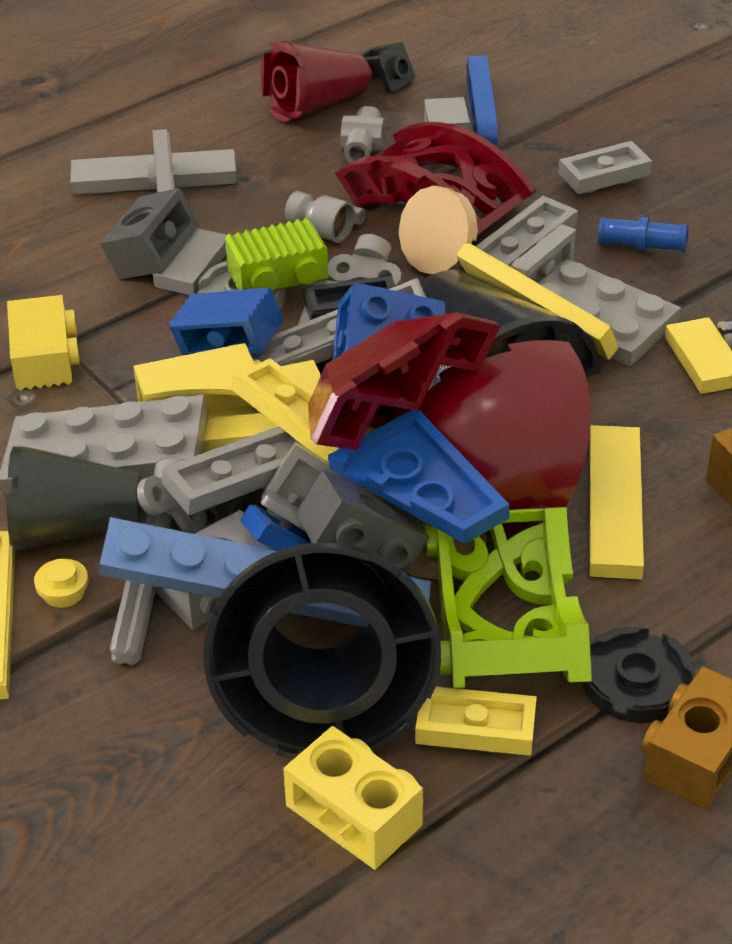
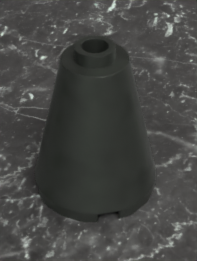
M26 446L12 447L7 478L13 479L11 495H7V524L9 542L13 549L27 550L107 532L110 517L140 523V514H148L143 510L137 498V487L140 482L139 472Z

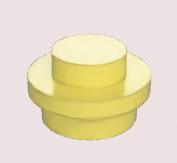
M72 559L50 561L40 567L34 577L35 589L38 595L48 605L57 608L69 607L78 603L83 598L89 582L88 573L84 565Z

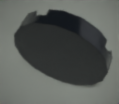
M637 626L617 628L596 637L590 644L592 681H584L582 685L586 696L599 710L618 720L640 724L654 722L655 720L663 721L668 715L669 704L678 686L681 683L689 686L694 679L695 667L689 652L676 639L664 633L662 638L650 635L649 628Z

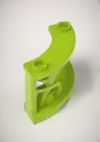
M567 507L509 510L510 518L502 523L539 521V525L530 527L508 540L501 523L493 527L489 531L495 550L489 555L486 544L480 536L470 541L473 551L470 554L463 555L456 550L453 537L431 525H425L424 530L429 536L425 544L426 557H436L444 641H440L441 665L439 675H450L453 688H465V677L556 671H562L568 682L592 681L589 623L586 622L582 614L578 597H566L564 583H568V580L573 578ZM519 563H521L520 571L522 576L519 574L518 570L515 567ZM529 571H536L541 576L534 581L524 579L525 574ZM452 575L464 581L456 595H454ZM501 575L504 576L505 582L511 591L519 598L530 603L546 605L535 608L523 615L517 621L514 632L491 624L472 609L485 590ZM536 628L545 629V630H547V631H540V630H537ZM462 629L467 631V633L462 635ZM533 629L532 636H526Z

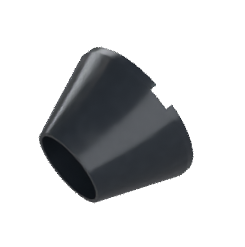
M326 542L308 543L281 549L259 559L243 570L227 586L215 604L208 621L203 651L204 670L211 695L228 722L244 737L249 734L260 742L276 748L275 754L290 759L296 758L331 726H334L351 739L356 738L363 741L374 752L402 735L411 726L410 720L421 709L426 699H431L440 672L441 643L435 615L428 600L415 582L399 567L387 559L359 547ZM314 603H332L347 607L360 614L369 622L365 630L355 639L344 645L329 649H312L300 646L285 638L274 626L292 610Z

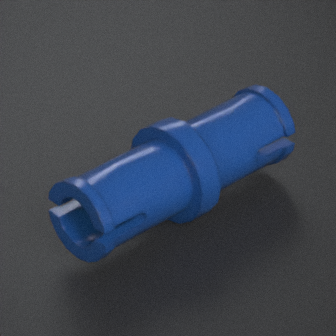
M601 217L598 228V244L636 247L637 251L646 252L647 248L686 252L689 224L650 222L649 217H640L639 221Z

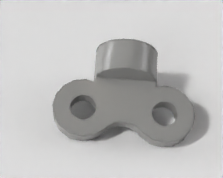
M361 235L358 238L353 256L340 254L333 257L328 263V277L330 281L345 282L376 278L388 274L393 277L395 286L402 283L400 268L394 263L387 262L392 249L390 243L377 235ZM341 267H348L349 271L346 273H339L338 269Z
M166 458L159 460L155 464L154 476L142 479L138 484L137 498L145 512L153 516L162 513L170 514L183 532L194 534L203 530L207 523L206 511L202 510L192 514L191 519L162 484V468L184 459ZM152 491L156 495V500L153 498Z

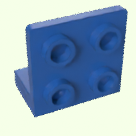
M354 282L338 304L332 360L392 322L445 314V303L437 299ZM440 367L430 385V388L439 383L438 374L440 373Z

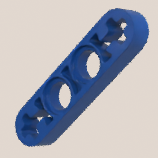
M487 55L467 56L466 77L473 132L498 147L497 117Z

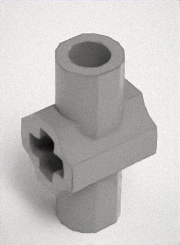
M363 106L357 111L356 116H343L340 148H342V153H344L347 162L351 163L360 158L377 155L384 150L385 122L378 109Z

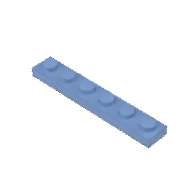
M110 517L98 575L219 599L227 586L243 570L259 559L276 551ZM410 577L429 602L431 581ZM332 603L308 604L290 612L361 627H367L369 624L357 612Z

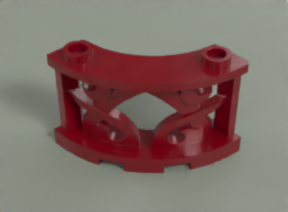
M423 122L407 126L393 134L396 143L376 156L354 160L334 172L356 207L372 202L396 204L402 201L407 203L421 189L431 186L451 188L467 197L473 209L476 207L485 214L480 219L476 213L477 235L536 193V188L529 180L526 172L497 146L468 129L442 122ZM427 164L451 165L460 169L462 179L451 174H433L420 166ZM496 196L502 202L499 206L492 201L496 200Z

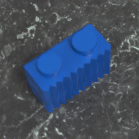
M270 288L189 294V299H185V304L181 305V310H177V315H174L169 327L182 356L246 343L252 357L254 353L259 356L261 355L284 319Z

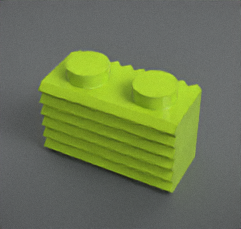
M307 217L303 221L297 219L294 223L288 221L285 225L280 222L277 227L272 224L269 228L263 226L260 230L254 228L252 232L245 230L243 234L237 232L233 236L229 233L225 237L227 268L238 290L270 288L272 291L328 279L327 247L313 223Z

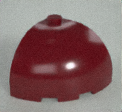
M554 340L508 344V352L485 358L479 372L449 367L439 373L441 381L428 390L419 410L509 503V510L566 507L576 489L584 467L591 425L588 383L582 364L571 344ZM399 408L389 422L411 410ZM539 521L506 522L501 524L505 534L516 535L530 527L539 525Z

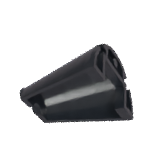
M459 268L438 272L419 281L427 298L441 300L445 303V314L458 312L493 320L501 325L485 358L508 352V344L540 340L569 342L577 354L586 378L600 373L599 355L596 346L587 333L576 323L474 278ZM440 365V373L451 366Z

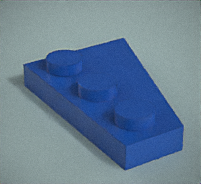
M411 410L364 435L357 451L340 448L328 455L330 470L464 544L510 518L509 503L420 410Z

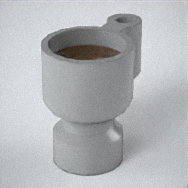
M294 191L286 202L284 217L286 222L291 221L292 223L297 219L303 221L307 217L311 220L322 239L342 243L350 235L354 224L361 225L364 222L366 211L363 208L354 206L351 202L332 196L323 195L315 200L311 194Z

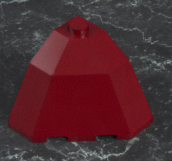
M458 312L392 322L326 364L308 403L311 440L317 445L357 451L368 426L379 428L385 425L399 408L419 411L440 365L479 372L501 325L493 320Z

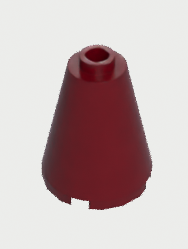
M287 41L273 42L269 45L273 49L271 52L264 53L261 61L260 83L263 97L270 96L273 107L268 108L270 114L278 121L284 122L297 120L362 94L367 90L372 79L371 67L360 54Z

